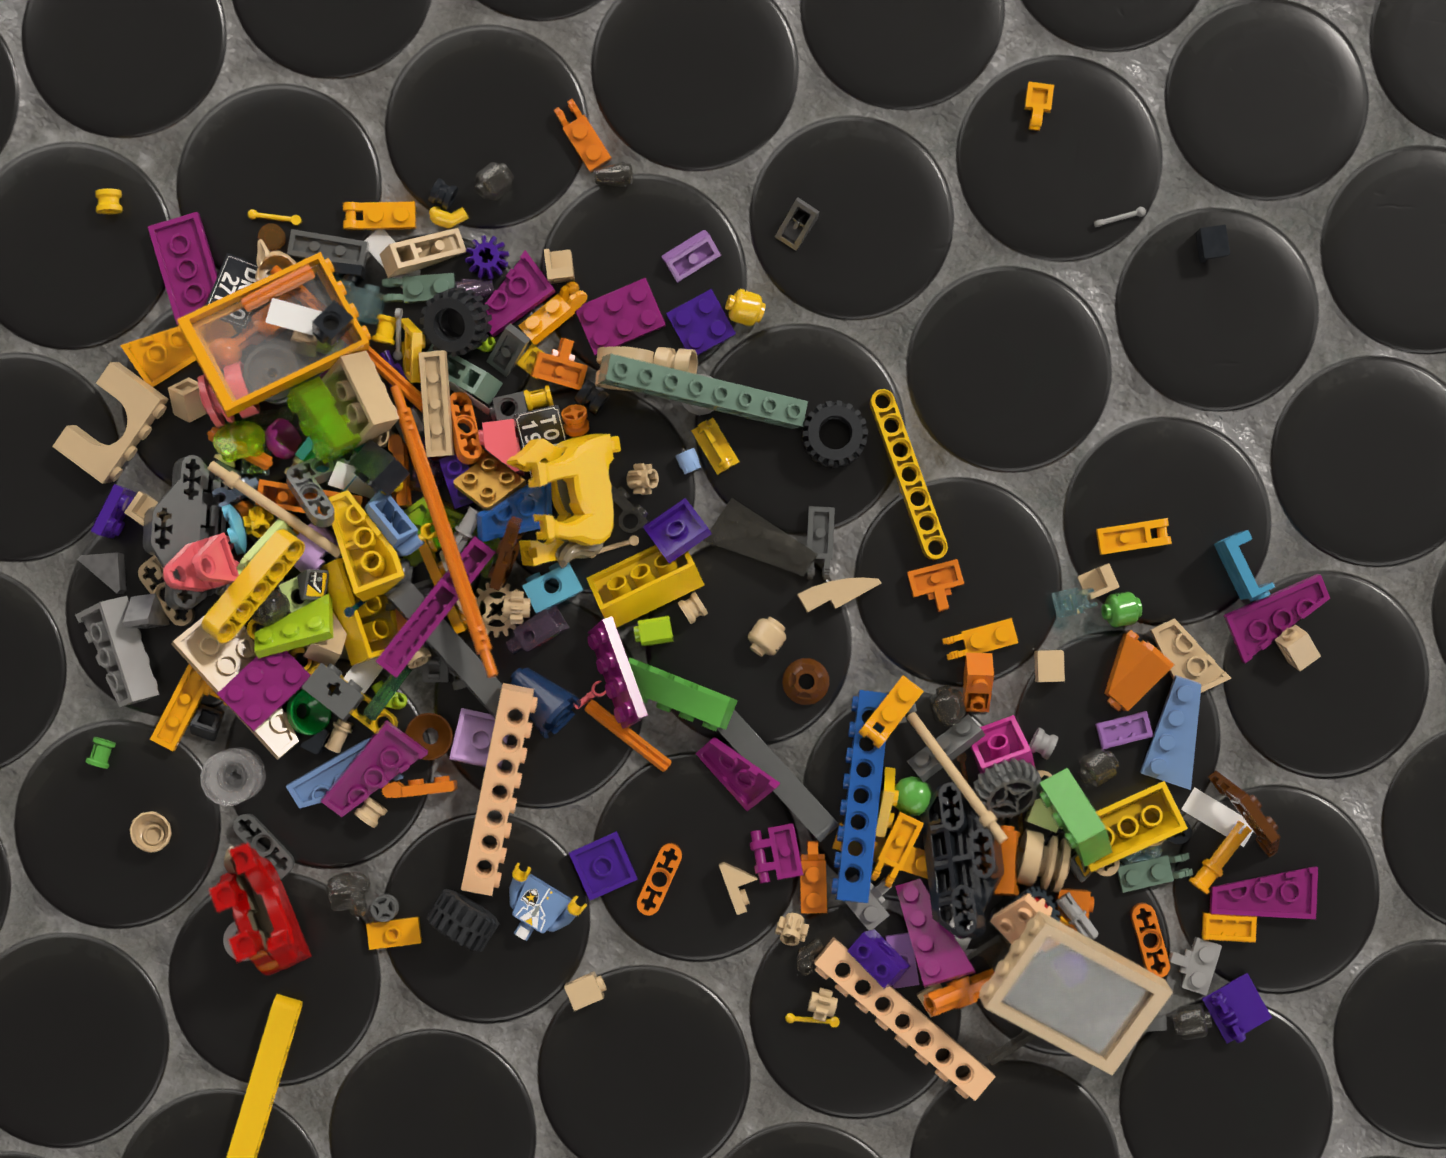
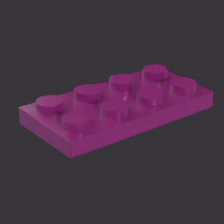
M198 212L148 226L177 325V319L206 305L218 276Z
M613 617L603 619L588 631V644L595 651L597 669L604 676L606 694L612 699L615 707V719L621 724L622 729L633 726L648 716Z

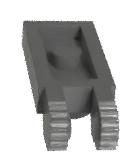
M809 506L807 579H813L815 575L814 559H824L822 576L823 580H829L830 560H832L834 507Z

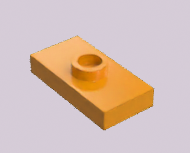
M1203 913L1202 939L1256 943L1257 916Z
M419 917L366 924L369 950L422 943Z

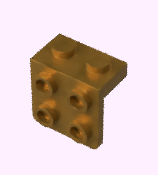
M488 454L454 479V487L486 511L491 510L511 494L527 485L524 478L492 454Z

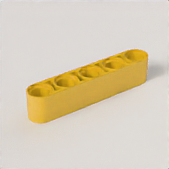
M285 529L276 531L202 620L203 630L221 643H227L232 640L300 559L305 550L304 542Z

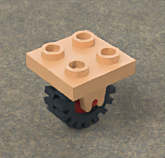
M1033 886L1015 896L1011 901L1012 904L995 913L990 922L1012 944L1016 939H1019L1025 930L1027 922L1034 918L1038 911L1059 922L1060 918L1057 916L1060 915V912L1055 910L1058 906L1056 902L1052 903L1053 897L1051 895L1046 896V890H1040V887L1034 888ZM1048 936L1038 951L1056 942V940Z

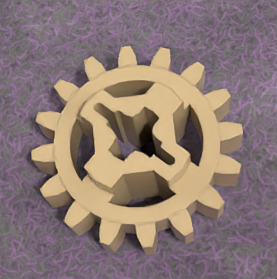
M486 583L487 590L483 591L478 588L477 591L480 596L478 598L475 597L479 612L482 601L486 604V613L483 615L482 620L487 635L494 631V637L498 638L502 631L505 636H509L508 629L511 628L517 631V626L510 624V617H503V614H494L492 616L494 611L492 605L503 604L501 611H504V597L511 598V585L507 583L504 588L497 591L489 588L490 583ZM502 592L506 595L501 599H494L490 594ZM494 620H501L505 625L493 627L489 624Z

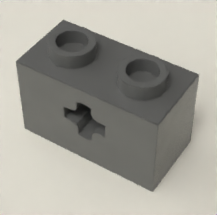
M321 663L301 688L346 722L365 698L360 693L363 688L352 679L348 683L340 677L343 672L331 663L328 666ZM340 684L339 690L341 694L339 696L336 694L330 696L331 690L329 687L331 685L336 687Z

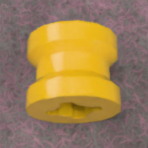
M98 189L95 191V197L98 199L97 213L119 214L123 212L122 206L119 203V199L122 197L121 190Z

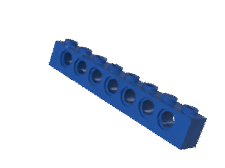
M859 690L858 696H853L851 711L856 712L855 722H850L848 737H852L853 741L852 748L847 747L846 763H850L849 774L844 773L843 789H847L846 800H841L840 815H844L843 826H838L837 841L841 842V851L835 853L834 867L839 868L838 878H833L831 894H836L835 900L858 903L869 902L886 741L879 749L873 745L871 751H863L859 746V741L864 737L858 732L865 724L862 721L863 713H873L888 693ZM877 722L873 726L879 733L884 730V727ZM865 763L869 766L870 774L868 777H860L857 774L856 767L858 764ZM857 789H862L867 793V801L863 804L857 803L854 800L853 794ZM854 815H860L865 821L864 827L861 830H856L851 826L850 821ZM851 841L860 843L862 847L860 855L852 856L848 852V844ZM849 867H853L859 872V878L854 883L847 881L845 878V871Z

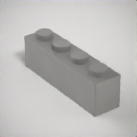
M127 596L99 602L75 615L78 622H84L88 630L84 635L88 643L93 642L98 651L96 655L99 666L101 665L106 668L108 672L106 680L119 707L145 701L159 695L157 681L153 677L149 665V657L144 650L140 630L138 628L123 627V620L129 605Z

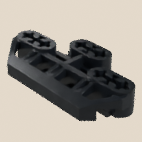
M948 782L938 785L930 798L925 812L921 814V822L924 823L922 833L932 918L959 939H977L986 930L984 912L1004 874L1002 848L989 829H985L979 822V817L972 811L970 803L956 784ZM938 800L940 803L941 819L940 815L934 812V805ZM938 834H945L946 855H944L943 839L941 837L937 838ZM949 869L951 891L948 889L947 874H942V870ZM948 906H952L955 927L947 923V920L950 922L952 919L951 910H946Z

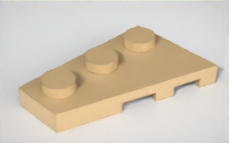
M1176 619L1169 620L1150 629L1159 651L1175 664L1169 670L1173 679L1177 675L1199 682L1201 684V693L1232 679L1196 643L1197 641Z

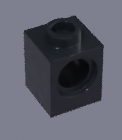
M333 300L312 321V329L314 330L312 333L321 343L327 342L332 347L354 325V317ZM327 321H335L338 327L334 330H328L324 327V324Z

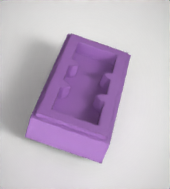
M1147 711L1095 724L1102 749L1153 737Z
M909 932L885 936L886 941L911 966L893 985V988L919 985L915 953Z

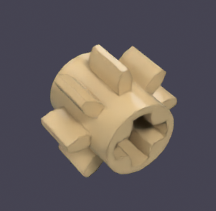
M633 464L634 470L628 471L626 478L629 488L634 489L633 494H652L651 488L657 487L659 482L657 471L652 469V464Z
M511 591V598L504 597L503 617H510V624H522L523 618H530V598H524L523 591Z
M788 913L785 918L780 916L775 934L781 935L780 940L784 944L795 946L799 944V941L805 942L809 925L804 924V918L800 914Z
M820 987L819 993L812 992L807 1011L813 1012V1019L825 1022L826 1016L834 1017L838 998L832 997V990Z

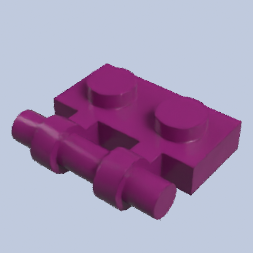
M794 823L768 828L769 839L762 840L761 830L750 832L752 839L750 847L751 851H754L756 860L754 869L755 874L759 876L760 884L770 882L768 872L776 870L777 880L804 876ZM771 847L774 862L767 863L764 849Z

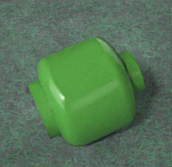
M1130 592L1110 594L1107 596L1105 604L1101 607L1102 617L1105 620L1107 619L1108 623L1113 627L1133 625L1142 615L1141 601Z

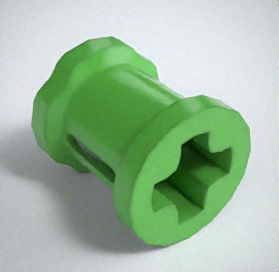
M94 737V745L90 757L86 758L85 762L108 769L109 764L107 762L111 750L115 748L116 743Z

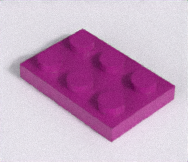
M646 278L582 304L576 310L595 356H597V349L600 347H619L666 327Z
M288 651L262 658L256 656L217 695L255 732L301 689L311 675Z

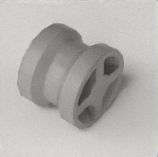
M1038 728L1029 745L1031 752H1038L1042 758L1048 760L1057 744L1058 736L1054 734L1048 735L1043 729Z

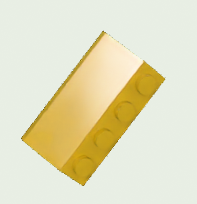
M656 545L587 577V581L604 618L613 617L616 628L704 586L689 551L668 563Z
M343 558L335 559L323 565L320 570H328L329 572L327 593L330 594L333 600L334 614L347 633L344 645L351 666L379 658L398 634L395 610L386 611L387 597L384 594L364 602L354 594Z
M1165 781L1096 811L1107 829L1112 853L1088 865V868L1091 872H1094L1188 829Z

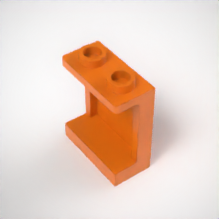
M1001 825L1000 828L1008 839L1001 843L1004 874L993 895L1017 896L1020 886L1016 884L1018 839H1021L1022 833L1015 831L1014 826Z

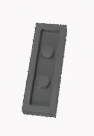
M291 229L287 255L306 259L321 252L324 259L329 258L331 263L362 265L365 268L369 243Z
M968 714L935 740L952 761L984 737L985 733ZM928 746L907 761L923 782L943 768Z

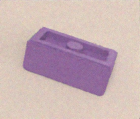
M703 230L662 255V259L675 280L679 282L715 260L721 254L706 230Z

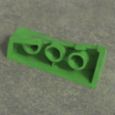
M629 658L628 662L644 703H647L650 699L657 702V708L670 713L672 708L680 711L679 717L691 722L694 721V718L703 721V727L713 731H717L718 727L727 729L738 700Z

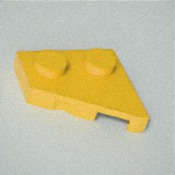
M401 318V327L405 330V342H401L404 374L411 383L421 382L419 352H422V349L425 348V335H422V331L409 318Z
M885 767L884 784L880 792L876 836L885 838L887 828L891 829L893 826L894 813L890 812L892 806H897L899 791L895 790V768Z

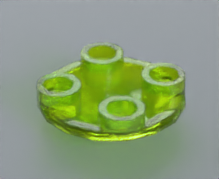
M241 420L225 424L217 430L213 437L214 448L222 455V459L226 462H233L236 459L249 456H259L264 451L265 432L261 426L254 422Z

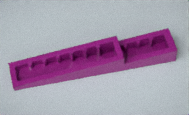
M476 536L460 554L470 584L496 553ZM449 569L375 661L396 678L458 601Z

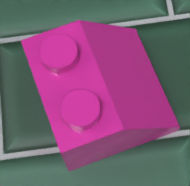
M1014 715L980 727L985 736L970 747L980 774L985 773V768L993 767L994 762L1000 764L1004 759L1007 762H1010L1012 758H1015L1017 761L1024 759L1027 763L1031 762L1032 766L1035 767L1031 749Z

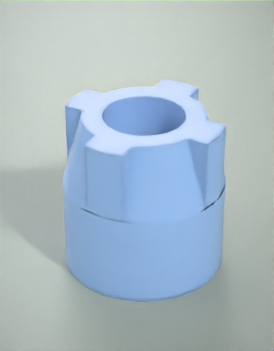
M695 448L675 456L684 474L701 468Z

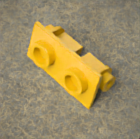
M714 418L703 421L698 427L691 430L717 475L739 463L738 458Z

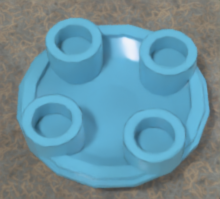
M231 504L222 506L224 518L228 521L230 527L227 528L230 541L234 544L237 555L245 554L247 532L243 519Z

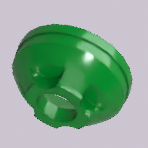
M300 689L289 699L286 712L288 722L296 732L304 735H316L327 727L332 711L304 689ZM300 704H303L307 709L306 716L303 719H300L296 712Z

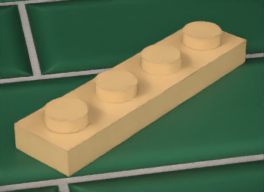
M445 350L419 352L426 456H453L454 444L447 352Z

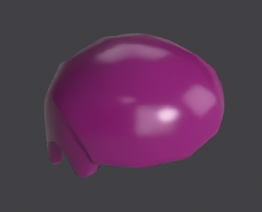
M284 418L276 419L267 427L264 434L268 450L274 456L284 460L295 457V453L298 451L297 448L302 442V437L297 429Z

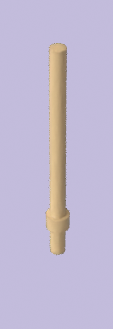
M215 461L210 463L207 469L224 480L223 484L231 489H237L337 559L340 557L341 551L336 544L242 481L241 476L234 471L229 472Z
M915 712L909 714L906 718L980 817L979 822L985 829H989L999 844L1006 841L1008 837L996 821L998 819L993 812L986 809Z

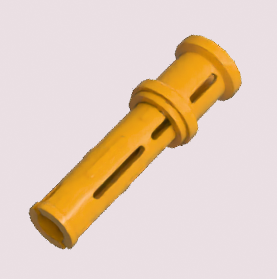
M1237 821V824L1212 857L1202 861L1203 866L1194 877L1189 878L1188 881L1203 893L1208 894L1210 892L1209 887L1214 880L1223 875L1222 868L1248 834L1251 833L1252 830L1248 826L1244 828L1241 834L1238 833L1244 826V823L1241 821Z

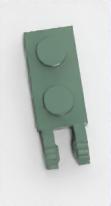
M455 274L416 275L383 279L382 286H403V294L384 295L383 302H404L405 304L427 302L434 295L455 288Z
M1189 854L1163 855L1120 865L1117 874L1121 891L1124 893L1193 875L1192 868H1184L1172 872L1170 863L1183 862L1190 859Z

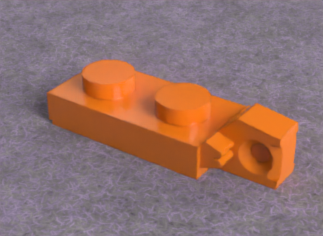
M808 840L807 854H801V865L804 875L800 876L801 913H827L825 854H818L817 840Z

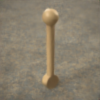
M633 535L629 540L602 547L599 553L626 545L636 546L639 543V538Z

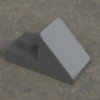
M510 323L504 329L486 362L507 377L530 347L528 343L531 339Z

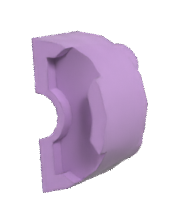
M312 523L308 525L339 547L335 534L327 527H317ZM299 533L297 538L304 542L305 550L300 559L294 564V567L301 573L307 569L319 570L325 564L323 558L330 553Z

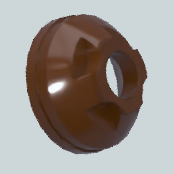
M801 658L795 660L786 668L783 674L782 685L784 692L797 704H815L828 691V672L820 662L814 659ZM803 674H810L814 678V685L808 690L802 689L799 686V678Z
M423 713L416 716L408 724L405 731L406 735L428 750V754L422 760H435L442 757L450 749L453 740L450 724L441 715L435 713ZM429 728H433L438 732V740L434 744H428L423 738L424 732Z

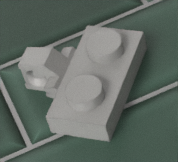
M855 874L848 881L854 883L859 877ZM885 878L875 886L870 883L868 903L845 901L868 930H873L890 916L881 905L885 901L882 895L890 889L884 886Z
M1195 937L1192 949H1186L1184 955L1170 951L1169 961L1180 965L1179 972L1184 973L1180 984L1181 988L1207 996L1222 945Z

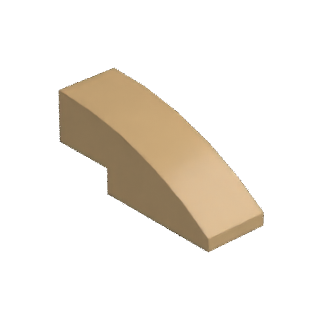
M846 578L814 586L797 594L807 613L829 600L833 608L836 609L876 587L881 582L876 578Z

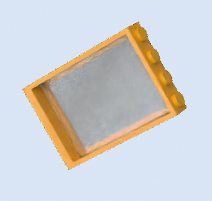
M321 252L177 319L182 334L227 418L330 369L340 356L369 350V340L372 339L365 325L360 326L357 320L359 313L353 303L348 304L345 298L347 291L341 280L338 282L335 280L332 274L335 272V269L330 259H324ZM309 264L315 274V278L275 299L318 311H323L335 300L354 317V325L331 347L327 342L321 343L313 335L265 323L271 301L247 312L241 303V298Z

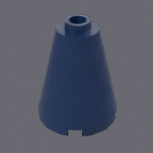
M519 668L510 677L511 685L534 689L533 697L538 698L535 713H529V717L544 738H549L547 733L550 731L553 734L559 732L575 715L572 711L575 705L578 708L581 705V700L577 696L529 668Z

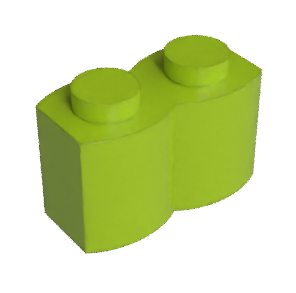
M670 616L639 620L638 626H634L636 642H641L643 647L674 642Z

